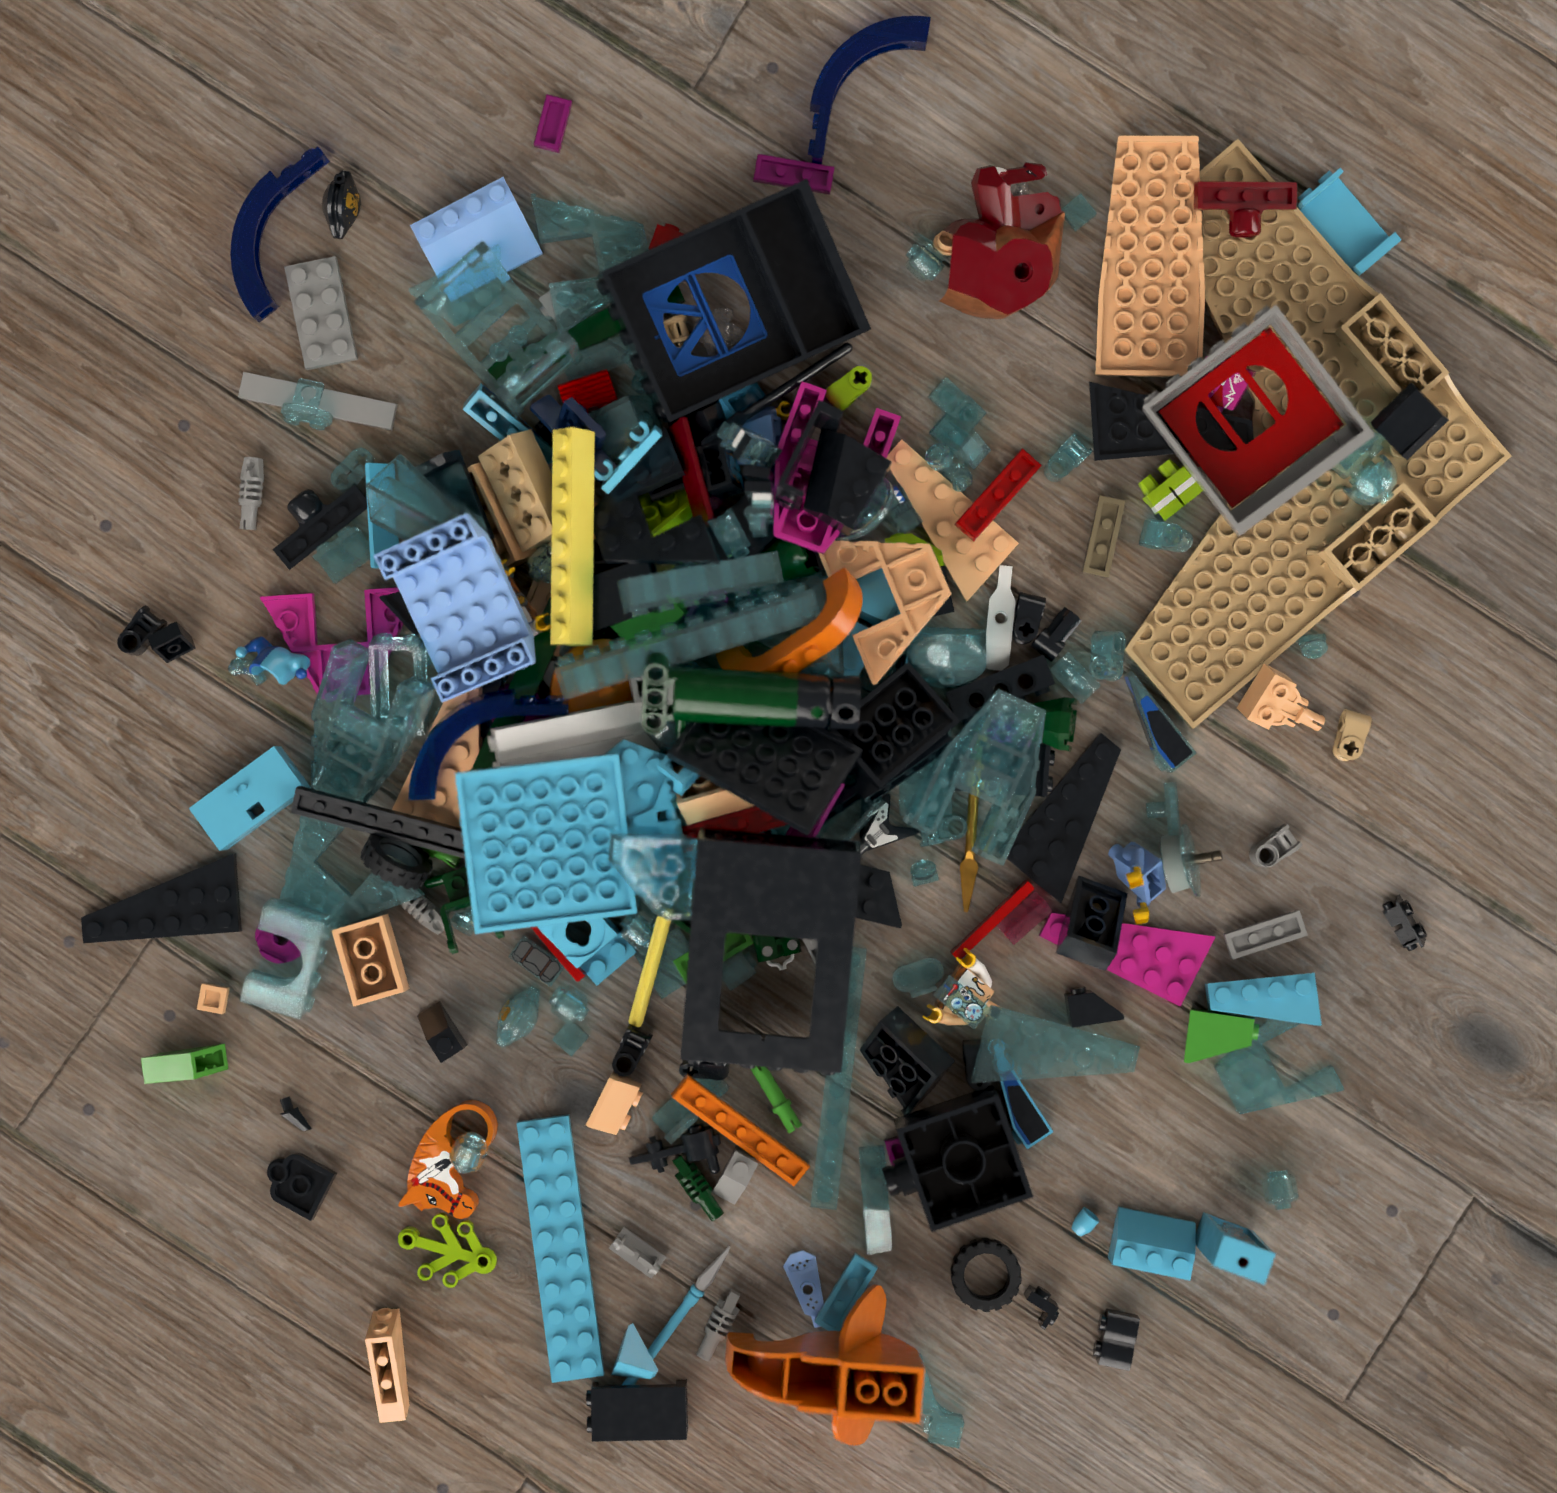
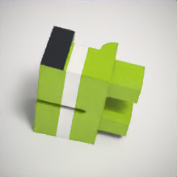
M1170 459L1157 468L1166 479L1163 483L1159 485L1151 474L1138 483L1145 495L1142 498L1143 501L1150 506L1160 524L1203 492L1183 466L1179 469Z

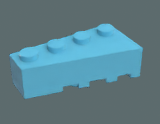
M1315 973L1205 984L1207 1006L1210 1011L1322 1026Z

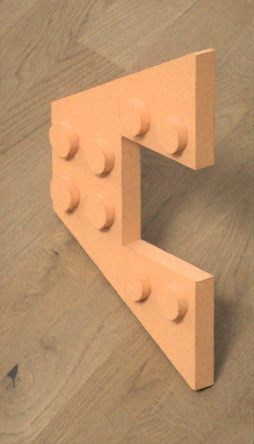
M841 540L834 541L824 554L818 553L828 577L843 567L855 579L882 568L901 614L852 635L873 685L878 683L951 595V591L930 544Z

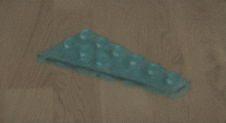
M990 1005L971 1083L1134 1072L1140 1046Z

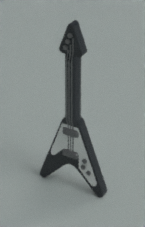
M890 794L883 796L860 840L861 855L866 851L919 833L918 828L898 827L890 824Z

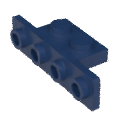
M549 394L531 404L530 410L552 434L553 430L570 427L594 431V471L597 469L602 474H606L609 471L603 464L605 459L611 461L615 469L617 465L601 449L607 433L573 397L564 401L562 407ZM594 476V479H595L597 482H601V481H602V480L597 479V478Z

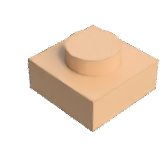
M202 983L197 1010L224 1014L230 987Z

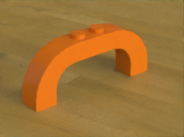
M843 567L823 581L827 600L822 612L816 619L766 653L757 657H752V654L736 639L716 653L720 667L727 670L798 673L834 649L853 629L860 615L863 602L859 582Z

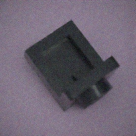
M1029 1285L1024 1292L1025 1298L1043 1310L1038 1323L1045 1330L1048 1325H1053L1059 1315L1057 1311L1059 1307L1056 1301L1050 1298L1051 1294L1040 1286L1035 1289Z

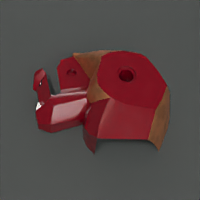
M1025 162L1023 167L1003 169L989 165L976 169L971 185L979 218L960 219L943 229V231L953 234L948 290L943 298L939 300L940 302L971 316L1004 319L1027 307L1049 291L1057 280L1065 217V212L1061 210L1060 199L1048 192L1013 197L1010 191L1012 184L1040 180L1047 176L1045 166L1039 163Z

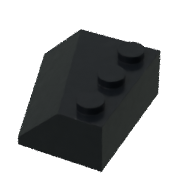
M821 429L803 510L849 537L887 475L892 461L846 434Z
M899 1006L877 1024L860 1048L861 1053L875 1074L883 1077L890 1087L887 1091L892 1099L896 1097L902 1105L903 1109L900 1111L903 1115L911 1113L925 1099L955 1062Z

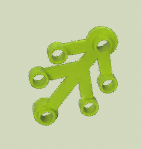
M442 1212L437 1213L433 1217L432 1226L440 1230L446 1243L422 1237L419 1231L412 1226L405 1227L398 1235V1243L404 1249L418 1247L443 1254L440 1258L431 1263H423L418 1268L417 1275L424 1281L429 1280L435 1272L458 1259L469 1263L456 1271L449 1270L445 1273L442 1281L448 1288L455 1287L459 1280L475 1271L480 1274H487L497 1264L495 1252L481 1245L474 1232V1225L470 1220L461 1221L457 1227V1232L461 1237H466L472 1251L461 1247L449 1225L448 1216ZM442 1217L445 1220V1224L438 1225L436 1218ZM461 1225H468L470 1227V1232H463L461 1230ZM410 1235L412 1243H406L404 1236ZM479 1258H487L488 1264H480ZM422 1268H428L430 1275H423ZM453 1275L456 1281L454 1283L448 1282L447 1276Z

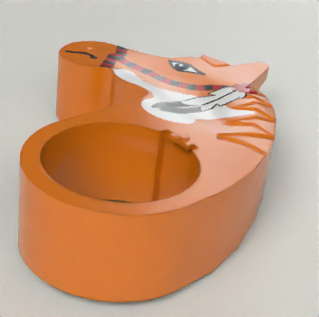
M477 1100L463 1101L447 1110L430 1126L421 1139L412 1159L407 1180L408 1192L399 1202V1207L413 1203L421 1211L439 1208L457 1219L467 1218L476 1210L479 1205V1198L474 1191L463 1186V1179L457 1172L456 1167L482 1153L494 1141L498 1131V1122L495 1113L488 1105ZM473 1110L485 1119L488 1135L482 1145L468 1147L454 1141L450 1131L452 1130V1119L456 1112Z

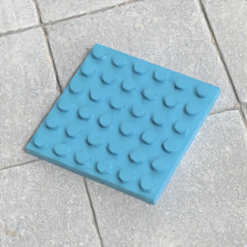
M618 753L455 772L475 934L637 914Z

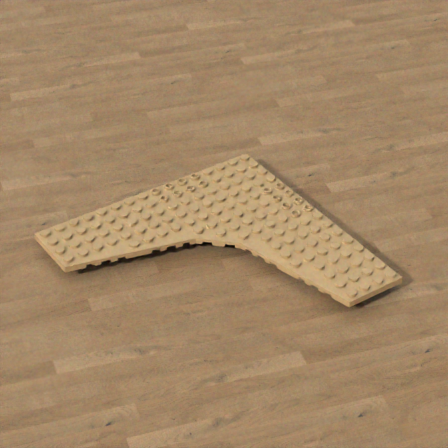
M1239 139L1234 141L1199 171L1200 181L1275 182ZM1298 207L1296 210H1264L1261 214V233L1257 236L1245 238L1233 237L1229 234V214L1227 211L1201 210L1205 306L1222 340L1227 343L1232 339L1231 335L1235 329L1243 323H1246L1247 326L1254 322V315L1264 307L1268 306L1271 309L1277 305L1375 436L1239 537L1223 516L1219 514L1123 649L1190 729H1194L1254 678L1263 664L1269 665L1327 614L1355 592L1359 591L1435 526L1460 500L1512 457L1461 396L1449 376L1450 372L1387 299L1366 284L1342 260ZM1270 325L1269 327L1272 329V331L1276 334V336L1279 338V340L1282 342L1285 348L1289 351V353L1292 355V357L1295 359V361L1298 363L1301 369L1305 372V374L1308 376V378L1311 380V382L1314 384L1317 390L1321 393V395L1324 397V399L1327 401L1330 407L1334 410V412L1343 422L1344 425L1340 428L1342 429L1344 426L1347 425L1345 421L1335 410V408L1332 406V404L1329 402V400L1326 398L1323 392L1319 389V387L1316 385V383L1313 381L1310 375L1306 372V370L1303 368V366L1300 364V362L1297 360L1294 354L1290 351V349L1287 347V345L1284 343L1281 337L1277 334L1274 328ZM1247 366L1246 368L1256 371L1253 379L1279 413L1284 415L1287 409L1288 395L1280 377L1265 367ZM1412 382L1449 421L1407 460L1373 428L1370 422ZM1248 387L1247 390L1253 400L1252 421L1253 437L1255 439L1275 424V421ZM1303 455L1302 457H1300L1298 460H1296L1294 463H1292L1290 466H1288V467H1287L1286 469H1284L1282 472H1284L1285 470H1287L1289 467H1291L1293 464H1295L1297 461H1299V460H1300L1301 458H1303L1305 455ZM1260 487L1259 489H1257L1255 492H1253L1251 495H1249L1247 498H1245V499H1244L1243 501H1241L1239 504H1241L1242 502H1244L1246 499H1248L1250 496H1252L1254 493H1256V492H1257L1258 490H1260L1262 487ZM1228 503L1226 504L1230 511L1235 508H1231Z

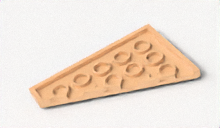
M481 686L443 702L392 810L462 828L455 772L471 771L482 747Z

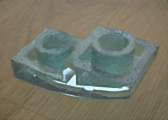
M947 377L928 396L936 406L967 432H970L986 414L969 395H965Z

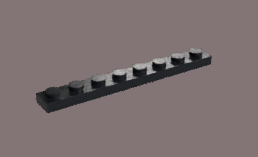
M303 786L296 787L291 813L465 858L462 828Z

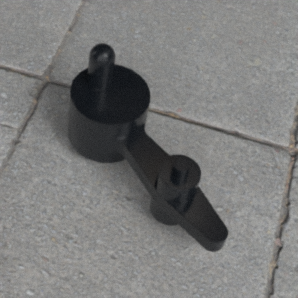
M696 1124L688 1127V1132L681 1135L682 1144L663 1148L661 1139L656 1140L655 1136L649 1137L650 1142L646 1143L648 1152L629 1157L630 1165L650 1161L652 1169H658V1173L665 1171L664 1167L668 1165L666 1157L685 1152L688 1162L707 1158L710 1172L717 1174L720 1171L716 1155L719 1153L718 1145L721 1144L719 1133L714 1134L712 1126L704 1127L703 1124Z

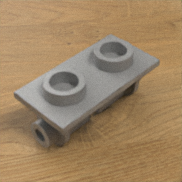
M623 1227L609 1247L610 1250L649 1278L657 1274L661 1264L666 1259L665 1255L625 1227Z

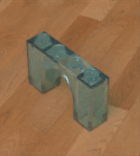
M271 897L263 905L258 929L292 941L301 952L303 960L302 970L297 976L283 978L253 969L245 977L240 1001L296 1019H301L306 1012H310L315 997L311 996L313 988H317L321 974L317 973L319 964H323L327 950L323 949L325 940H329L332 933L331 930H333V925H329L332 915Z

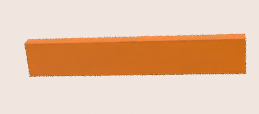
M687 1074L671 1093L672 1098L792 1186H795L809 1169L810 1165L808 1162Z

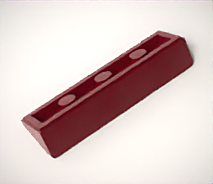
M681 417L670 426L669 430L686 475L682 476L687 498L693 518L701 515L705 524L710 525L715 522L688 419Z

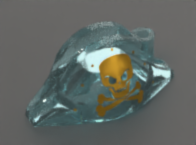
M531 986L502 1005L497 1021V1045L505 1048L525 1037L534 1029L538 1019L539 989Z

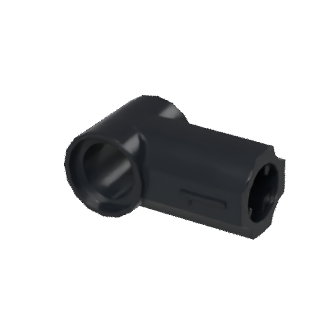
M1064 607L1053 619L1052 623L1041 631L1031 646L1040 654H1044L1045 658L1052 662L1066 645L1065 641L1082 620L1071 610Z

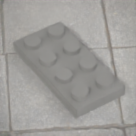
M336 256L285 266L284 269L305 369L312 370L358 360Z

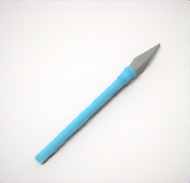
M730 1246L700 1274L696 1284L691 1285L690 1290L683 1299L684 1301L648 1348L652 1359L655 1358L691 1307H694L700 1297H703L704 1290L713 1282L730 1250ZM627 1377L622 1385H635L639 1378Z

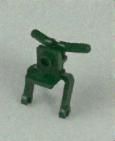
M467 866L427 878L424 883L427 888L444 884L450 902L442 905L440 915L447 936V946L452 954L459 951L449 913L471 906ZM504 931L495 932L498 939L505 937Z

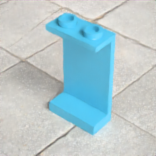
M1339 168L1335 173L1328 171L1318 180L1320 185L1315 190L1309 187L1298 197L1300 202L1297 207L1342 260L1360 276L1402 239L1396 232L1391 236L1385 233L1338 178L1344 172Z

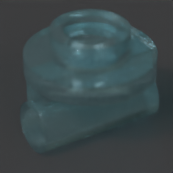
M1325 633L1303 635L1298 639L1301 653L1306 658H1320L1328 650Z
M919 860L910 868L914 887L939 881L936 865L932 861Z

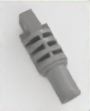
M244 457L240 475L241 483L239 484L240 498H238L239 505H241L239 529L257 530L258 507L262 505L261 497H263V459Z
M388 883L385 886V889L389 890L402 902V908L418 920L421 925L437 935L445 930L440 909L428 900L426 896L421 894L419 890L404 889L403 886L396 887L392 883Z
M731 1289L725 1301L722 1299L718 1300L704 1328L706 1335L696 1353L701 1359L710 1361L719 1342L726 1339L740 1311L739 1308L735 1307L740 1298L739 1292Z

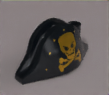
M341 171L339 174H336L334 180L326 188L322 198L323 213L333 238L343 239L356 220L361 208L360 196L350 171Z

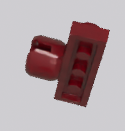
M1194 182V210L1227 211L1229 214V234L1233 237L1245 238L1259 235L1261 233V214L1264 210L1297 209V182Z

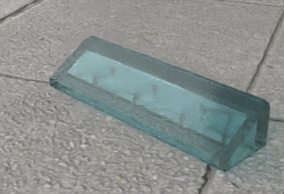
M884 1145L858 1147L866 1254L873 1255L891 1251L892 1240L888 1188L882 1168L886 1167Z

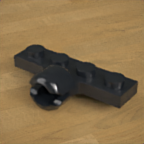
M356 484L329 505L324 504L313 490L307 489L302 491L287 505L288 511L299 523V528L272 550L289 570L363 513L367 509V498Z

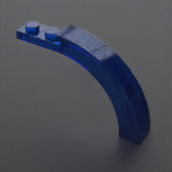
M901 16L876 22L852 35L832 54L817 79L810 102V112H816L814 113L812 129L816 130L815 140L810 139L808 155L812 156V163L821 165L823 163L832 106L845 80L860 65L880 54L897 50L925 51L931 17Z
M318 146L315 149L307 150L301 156V160L295 165H289L284 168L281 176L278 178L269 171L250 191L237 215L231 238L232 273L238 293L245 307L259 323L279 308V305L271 296L262 275L260 264L262 235L269 217L279 203L330 162Z
M515 689L485 693L463 702L447 713L433 727L424 740L411 773L409 800H436L439 768L446 753L458 738L474 726L503 716L569 715V699H563L561 695H549L547 699H536V696L524 695L520 696V699H515Z

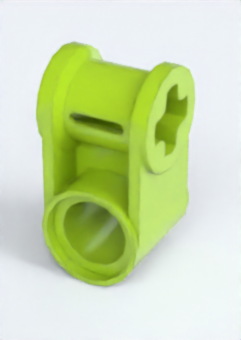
M856 366L842 378L831 384L826 389L825 397L832 406L844 411L870 387L872 382L870 370L864 366ZM856 374L866 376L864 385L860 382L854 383Z

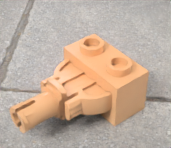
M1263 664L1237 706V709L1248 720L1268 730L1271 725L1279 726L1286 724L1294 727L1296 725L1292 721L1294 720L1298 724L1302 723L1315 731H1319L1322 727L1318 723L1322 725L1325 723L1323 715H1319L1303 706H1308L1309 702L1300 696L1296 688L1297 684L1286 674L1266 664Z

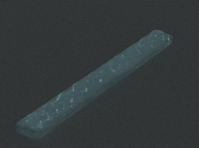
M853 947L842 1072L831 1076L825 1075L810 1207L837 1210L867 948Z

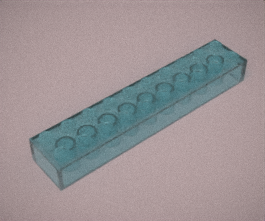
M802 582L788 585L787 591L781 593L777 592V590L761 594L762 599L755 601L751 598L742 599L736 602V607L728 609L726 606H720L712 609L711 614L704 617L700 613L686 617V622L678 625L675 621L660 625L661 630L652 633L649 629L639 631L634 634L635 638L625 641L624 637L609 641L610 646L600 649L598 645L583 649L584 654L575 657L573 653L558 657V662L554 663V670L563 698L566 700L643 676L645 658L652 652H660L666 655L669 667L807 625L820 614L814 589L802 584ZM657 666L650 668L653 671L662 670V668Z

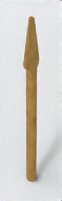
M979 722L973 726L965 857L960 863L964 912L969 911L978 871V863L975 860L984 729L983 725Z

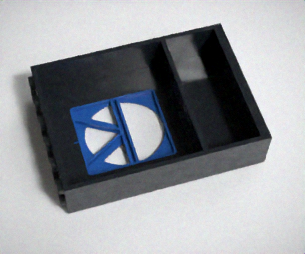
M807 179L610 267L597 275L599 278L596 281L597 288L602 297L607 296L610 303L607 306L608 312L613 322L618 320L622 329L618 331L624 346L629 345L633 355L629 356L631 363L636 371L640 370L644 379L640 381L646 395H652L655 404L651 405L654 414L658 420L662 419L664 423L680 418L871 330ZM717 273L727 276L738 283L748 298L750 320L747 330L740 341L729 350L695 276L697 274ZM686 281L697 306L669 303L667 299L679 283ZM664 313L702 317L681 348L676 347L666 333L663 322ZM706 329H708L718 354L710 357L692 355V349Z

